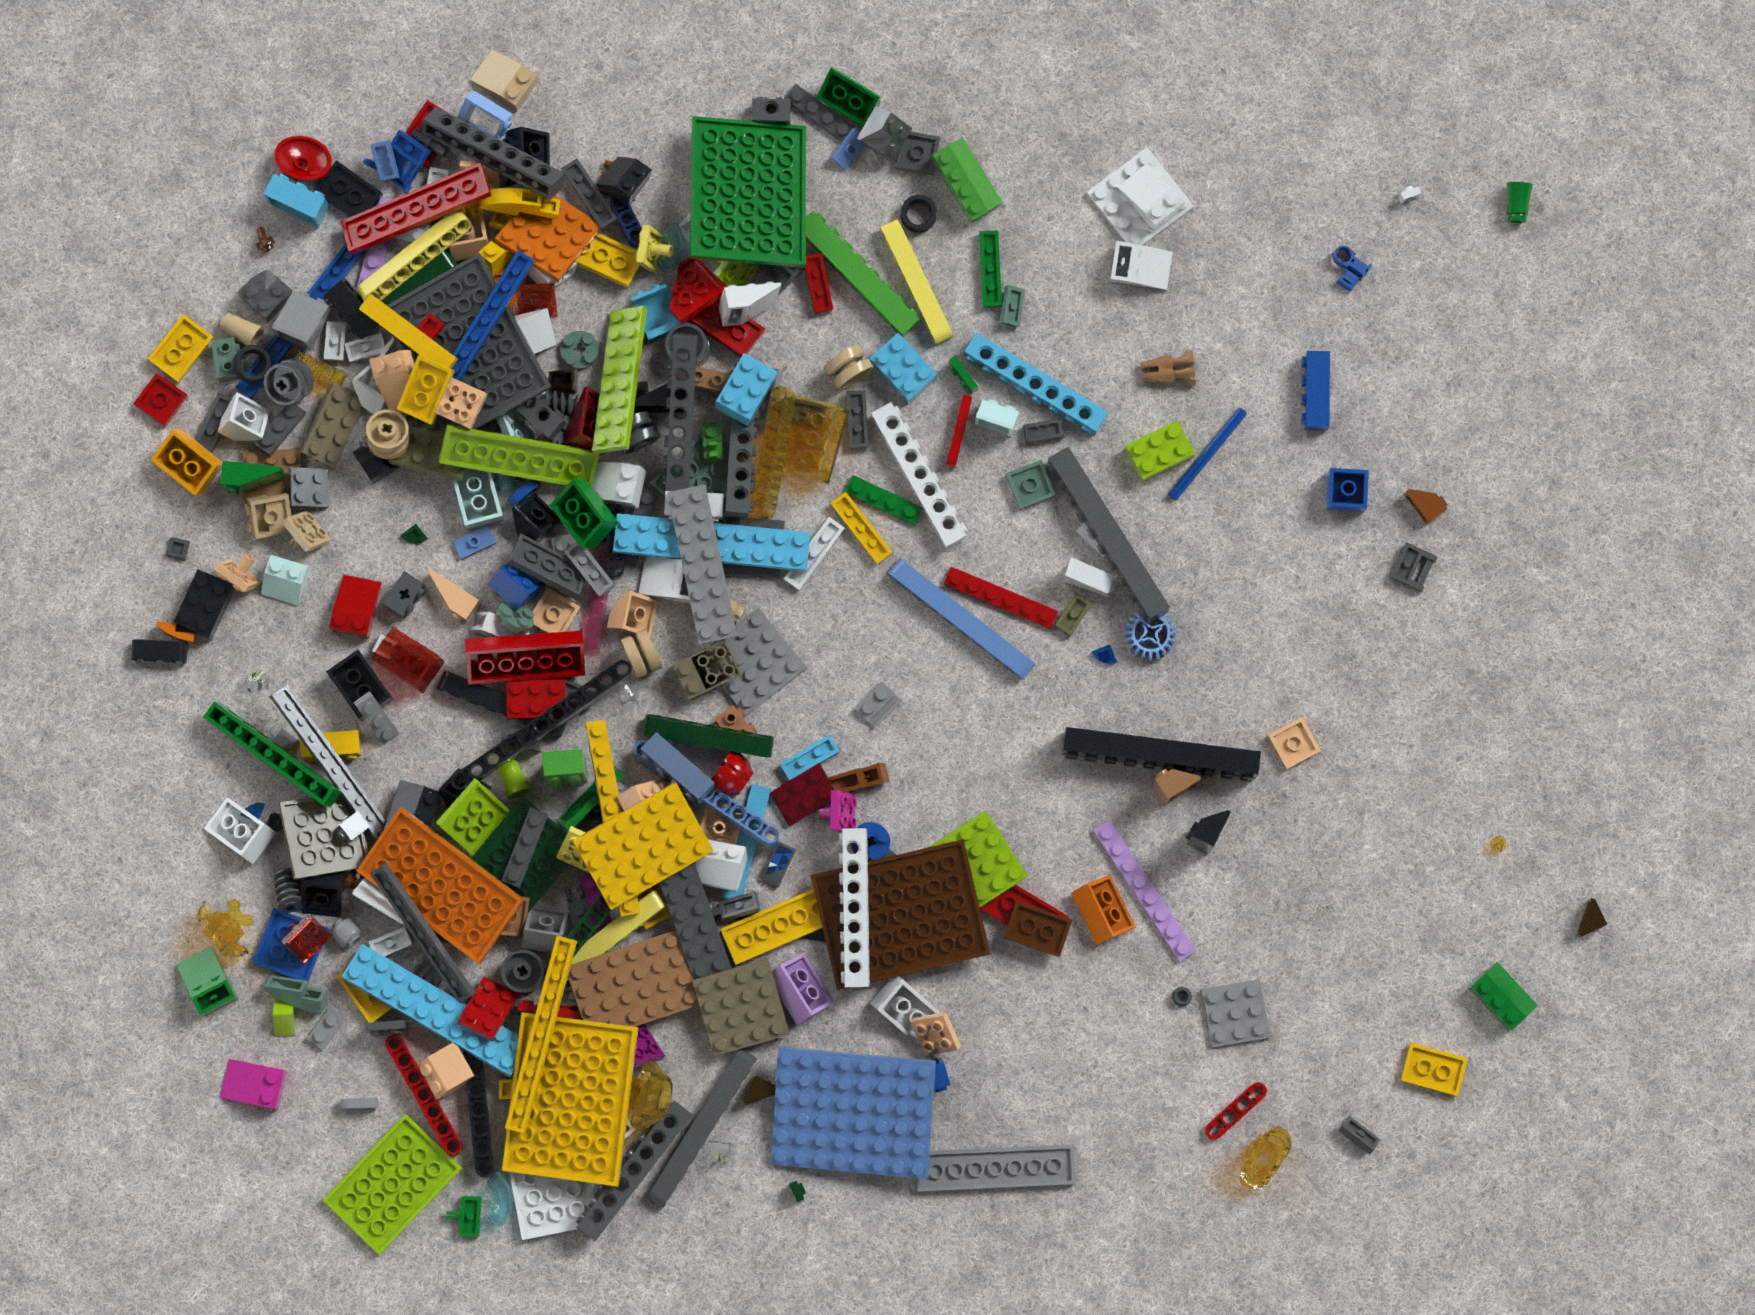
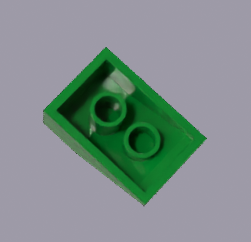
M223 461L220 484L225 491H228V494L239 495V492L245 493L286 478V473L281 466Z

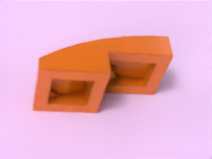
M157 621L156 625L169 636L183 642L196 644L197 636L195 634L178 632L179 626L177 624Z

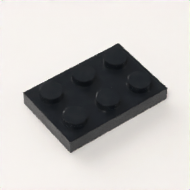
M337 160L331 166L329 173L321 179L314 189L324 194V198L348 217L373 208L380 200V197L383 196L381 191Z

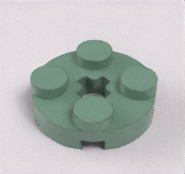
M574 331L563 338L560 352L562 359L570 367L586 369L598 358L599 346L591 333ZM578 345L585 348V351H582V355L574 352Z
M507 601L502 602L495 613L496 617L499 615L501 618L500 623L514 633H519L520 631H525L524 634L528 633L534 624V613L530 609L521 607L516 610Z

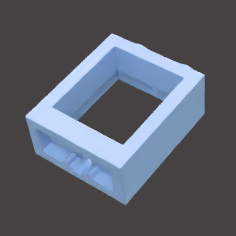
M473 91L465 98L457 118L490 134L470 121L475 107L479 108L501 122L494 137L504 142V134L511 127L512 122L510 120L513 114Z

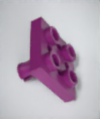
M646 1025L638 1026L634 1068L660 1061L665 1056Z

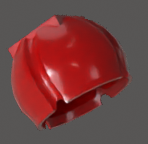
M730 751L723 764L711 779L714 782L715 788L726 795H739L753 775L751 764L741 753Z

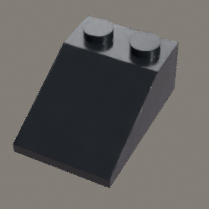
M667 383L635 399L634 413L649 411V413H670V409H666L667 397L671 396V389H667ZM678 389L675 391V395L677 398L682 399L686 396V392L683 389ZM678 408L674 411V413L685 411L681 408Z

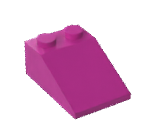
M229 1059L220 1098L278 1110L287 1071Z

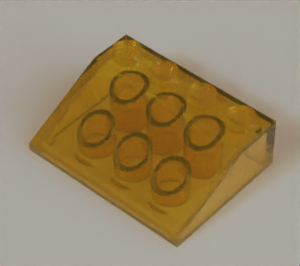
M790 395L794 400L826 408L825 415L821 413V408L792 402L790 412L792 409L795 417L789 418L784 415L769 469L829 484L850 410L839 404ZM803 407H808V408H809V412L806 411V410H804V409H802V408H803ZM798 416H806V419L800 420Z

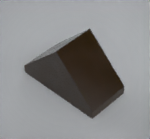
M570 368L549 371L548 380L552 386L549 391L577 393L578 369Z
M1593 898L1588 900L1576 935L1579 938L1608 925L1596 900Z
M755 1075L743 1100L744 1104L747 1105L775 1095L776 1085Z

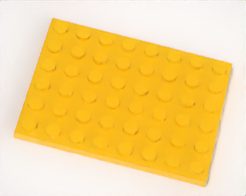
M522 1012L510 1107L535 1014ZM563 1017L556 1018L526 1133L523 1134L507 1129L502 1171L619 1186L638 1027Z

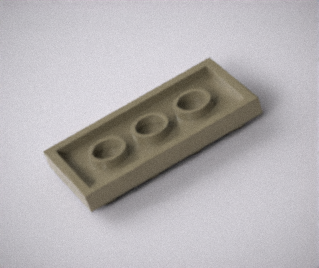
M334 382L330 383L300 453L336 469L363 408L356 393Z

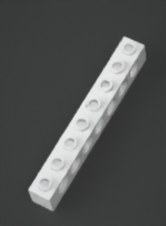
M892 402L872 412L871 418L920 505L923 507L945 549H948L966 539L967 535L965 533L968 531L964 523H959L956 518L958 513L955 507L948 504L947 499L949 497L946 491L939 488L937 475L935 472H930L928 459L925 455L921 456L919 443L916 439L912 440L909 434L911 429L907 422H902L900 418L902 414L898 406H893ZM894 421L898 426L895 429H889L887 423ZM898 438H905L907 443L904 446H899L896 440ZM909 454H913L916 457V460L912 463L905 459ZM923 471L926 476L923 479H917L915 473ZM929 487L933 488L935 494L927 496L924 490ZM941 504L944 506V511L938 513L933 507ZM951 521L954 527L952 529H945L943 523Z
M842 829V833H839V845H843V853H839V864L843 865V873L839 874L840 884H843V892H840V904L844 905V912H840V924H844V932H840L841 944H844V952H841V963H844L845 971H841V983H845V987H870L867 829ZM851 843L858 845L859 849L856 854L848 852V846ZM851 863H857L859 866V870L855 874H851L848 871V866ZM853 882L859 885V891L855 894L850 893L848 889L849 885ZM853 902L859 904V911L855 914L849 911V905ZM852 922H857L860 926L857 933H851L849 930V925ZM852 942H858L860 945V950L857 953H852L849 949ZM854 961L860 964V970L857 973H853L850 970V964Z

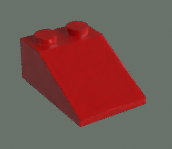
M344 574L333 607L329 629L334 632L369 639L382 582Z

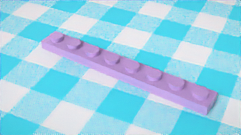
M1109 820L1093 830L1178 961L1180 962L1196 952L1111 821Z

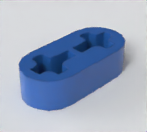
M528 480L509 497L507 502L512 507H515L541 486V483L538 480Z

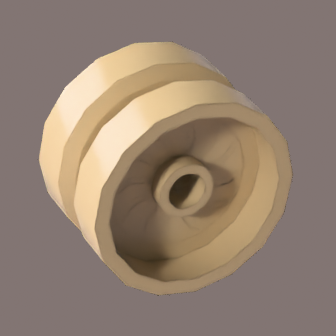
M854 345L842 351L824 366L829 376H836L834 384L839 391L847 389L862 380L874 369L869 359H862L865 352L860 345Z
M381 410L373 414L366 424L367 444L375 456L382 459H394L400 457L407 450L410 440L409 426L406 418L401 413L394 410Z
M646 629L636 633V638L639 642L637 646L631 636L620 639L625 650L626 659L630 663L631 668H633L637 679L647 675L645 662L648 663L650 670L653 672L662 669L661 662Z

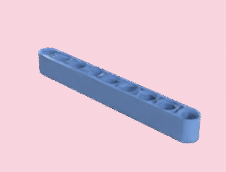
M899 559L887 573L889 577H894L903 588L912 591V595L921 602H926L928 607L935 613H940L952 626L954 624L958 627V631L967 638H972L973 642L981 649H986L989 652L988 654L995 660H1000L1004 663L1003 666L1009 671L1018 674L1021 680H1024L1035 666L1028 657L902 559Z
M640 740L636 742L633 747L635 760L660 776L655 770L656 767L645 763L641 758L642 755L637 753L646 741ZM660 776L661 778H664L667 782L670 783L671 780H669L666 776ZM716 788L710 792V797L705 798L700 803L762 846L773 849L778 845L779 832L774 826ZM724 802L727 804V807L722 809L717 804ZM735 813H741L743 817L741 819H735L733 815ZM751 824H758L759 828L752 830L749 826ZM772 834L776 838L773 841H768L765 837Z

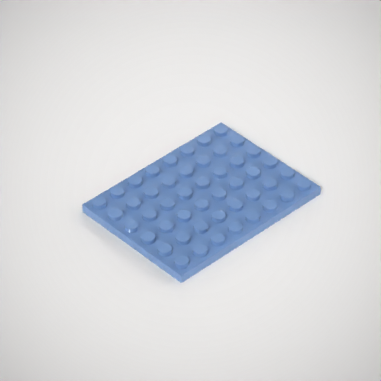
M779 1046L771 1165L928 1179L936 1061Z

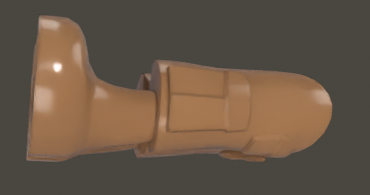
M1187 350L1183 356L1178 358L1167 355L1140 363L1141 370H1156V372L1142 374V382L1168 384L1174 383L1175 378L1186 379L1189 385H1196L1194 367H1191L1194 366L1193 350ZM1174 366H1187V367H1188V368L1180 369V370H1174V369H1173Z

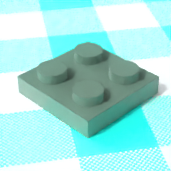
M1042 460L1006 473L1019 510L1056 497Z

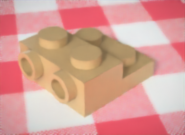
M287 493L268 497L262 495L247 498V504H244L246 515L250 517V522L247 523L249 534H252L255 539L289 533L282 524L286 518L291 516Z

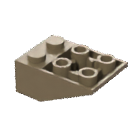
M726 640L672 664L689 700L742 675Z

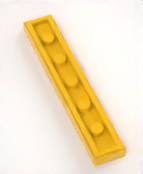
M369 294L360 306L359 310L419 355L450 369L457 362L458 359L372 294Z

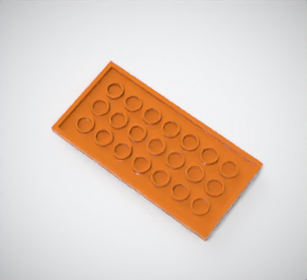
M399 807L356 870L379 888L370 873L387 863L429 926L477 964L482 963L525 900L403 807Z

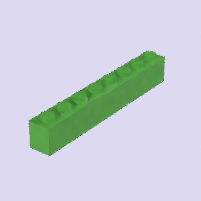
M814 211L806 216V241L818 253H822L823 258L896 333L905 337L919 323V314L913 308L909 309L905 305L906 301L899 294L895 295L891 291L892 287L887 281L882 282L878 278V272L873 267L869 268L865 264V259L859 253L856 255L851 250L852 246L846 240L842 241L838 237L839 233L834 227L831 226L829 228L825 224L826 220L820 213L816 214Z

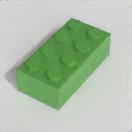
M582 749L542 752L544 777L553 788H563L564 784L570 783L573 787L584 786V782H588L587 761Z

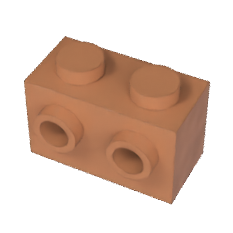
M734 705L714 719L720 727L757 733L752 723L747 724L743 719L746 716L740 707L736 709Z

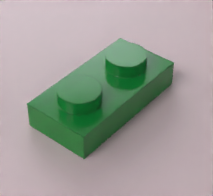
M954 356L949 359L950 366L948 369L953 376L957 375L960 378L959 384L965 392L969 391L971 394L975 392L978 386L958 358Z

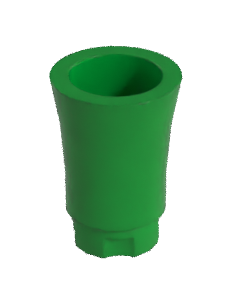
M1507 182L1508 222L1526 223L1533 184L1527 182Z

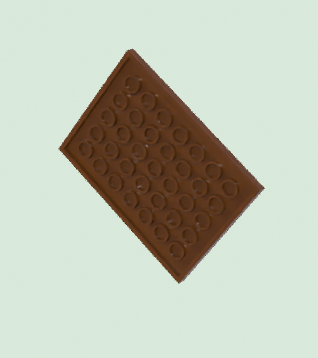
M964 839L868 861L870 983L991 955ZM858 864L848 866V871L851 874H855L859 870ZM843 868L811 875L837 990L850 988L845 987V983H841V971H845L844 963H841V952H844V944H841L840 932H844V924H840V912H844V905L840 904V892H843V884H840L839 874L843 873ZM855 882L851 883L848 887L849 892L852 894L857 893L859 885ZM856 902L851 903L849 911L852 914L859 911V904ZM852 922L849 925L851 933H857L860 929L857 922ZM852 942L849 949L852 953H857L860 950V945L858 942ZM854 961L850 964L851 972H859L860 964Z

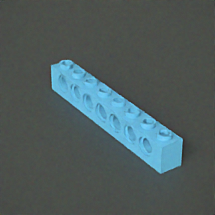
M977 332L964 351V356H966V360L973 365L978 363L983 366L982 370L990 375L992 373L996 374L1002 383L1006 385L1011 383L1016 386V391L1023 395L1025 393L1032 396L1031 399L1037 404L1041 405L1044 403L1049 406L1048 410L1052 413L1064 415V419L1073 425L1077 423L1082 426L1081 430L1089 435L1091 433L1096 435L1108 415V411ZM986 351L990 353L991 357L983 359L980 354ZM1003 361L1007 364V368L999 369L997 363ZM1017 371H1020L1023 373L1024 377L1022 379H1016L1014 378L1013 374ZM1036 381L1040 384V388L1032 389L1030 383ZM1049 391H1053L1056 393L1057 397L1055 399H1049L1047 398L1046 393ZM1065 401H1069L1073 404V407L1065 409L1062 404ZM1082 411H1086L1089 413L1090 417L1088 419H1082L1079 416V413Z

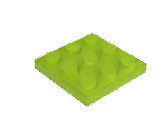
M474 778L439 818L436 824L470 855L474 856L508 815L510 810Z

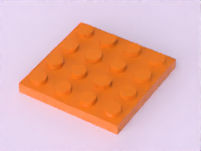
M555 195L553 198L560 200L557 219L519 212L518 216L513 215L495 237V242L514 255L517 250L535 260L533 267L559 282L601 229L594 219Z

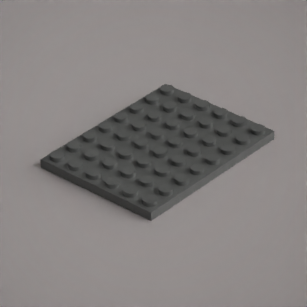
M478 253L387 306L416 328L428 313L445 324V327L433 341L453 354L497 283L482 255ZM508 305L461 382L488 394L472 427L475 430L480 429L552 388ZM392 334L400 351L413 350ZM414 351L415 357L417 359L419 354ZM439 415L437 418L444 434L447 425L467 428Z

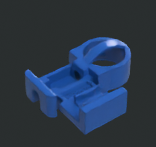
M1339 246L1333 252L1332 259L1336 265L1345 269L1344 272L1346 273L1343 277L1340 276L1336 283L1351 292L1357 282L1366 276L1372 265L1371 263L1366 265L1356 258V253L1349 247ZM1337 251H1346L1348 253L1349 260L1346 259L1343 262L1340 261V255L1337 253Z

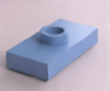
M856 128L851 129L830 157L844 170L850 166L865 146V144L857 139L860 132Z
M390 140L371 144L380 182L399 178Z
M488 525L453 541L461 560L497 544Z

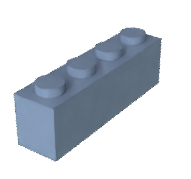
M657 732L640 748L642 760L648 765L652 764L655 766V770L660 776H666L671 780L670 784L676 782L690 802L693 803L695 801L699 805L715 788L714 782Z

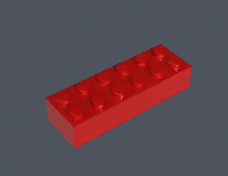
M582 630L465 639L468 685L585 676Z

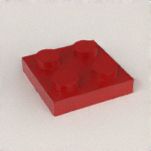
M155 373L133 404L166 427L188 395Z

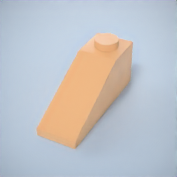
M430 568L428 572L453 613L452 617L460 622L462 620L468 622L479 606L480 601Z

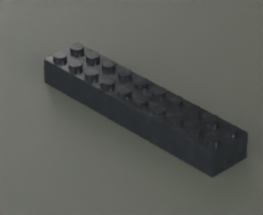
M1066 727L1062 747V755H1066L1065 758L1077 760V757H1084L1087 762H1096L1099 759L1104 760L1105 764L1116 765V762H1123L1124 766L1135 767L1136 764L1143 765L1144 769L1154 770L1155 767H1163L1162 771L1166 769L1167 772L1171 769H1179L1190 774L1201 772V776L1213 777V774L1221 775L1220 778L1223 779L1240 777V781L1251 782L1252 779H1256L1259 775L1261 751Z

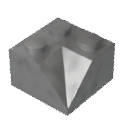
M875 106L857 139L878 155L894 161L912 128L893 113Z
M266 269L252 277L237 293L241 299L269 322L284 307L293 291L277 276Z

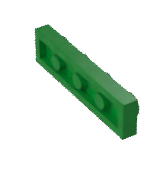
M979 231L983 308L1002 307L999 231Z
M852 475L845 490L848 495L914 526L923 507L855 475Z

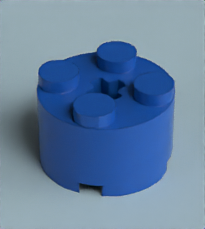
M866 822L858 826L857 828H866L867 840L873 838L876 844L875 846L871 845L868 847V861L884 858L890 849V836L887 830L882 825L874 822ZM851 843L852 851L856 854L859 849L858 845Z

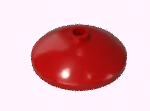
M291 136L282 140L277 145L274 153V161L279 171L288 178L299 182H314L324 178L329 173L332 165V157L326 146L318 140L307 136Z

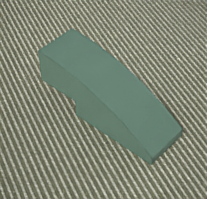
M270 975L264 985V990L274 997L308 1012L322 1014L328 1003L327 990L309 988L308 981Z

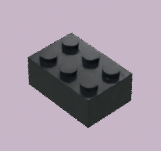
M197 569L173 622L181 628L212 640L235 591L233 584Z
M358 649L326 671L361 722L365 718L353 702L370 691L381 708L394 700Z

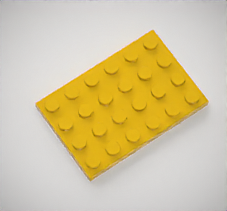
M676 782L572 840L610 910L714 851Z

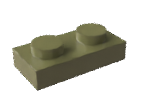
M1076 593L1055 626L1069 636H1072L1093 603Z

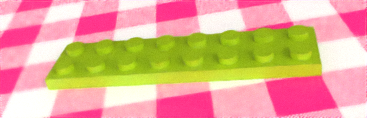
M644 306L610 312L592 451L596 454L629 449L647 308Z
M447 425L439 463L561 485H568L572 479H585L592 486L599 453L596 454L588 449Z

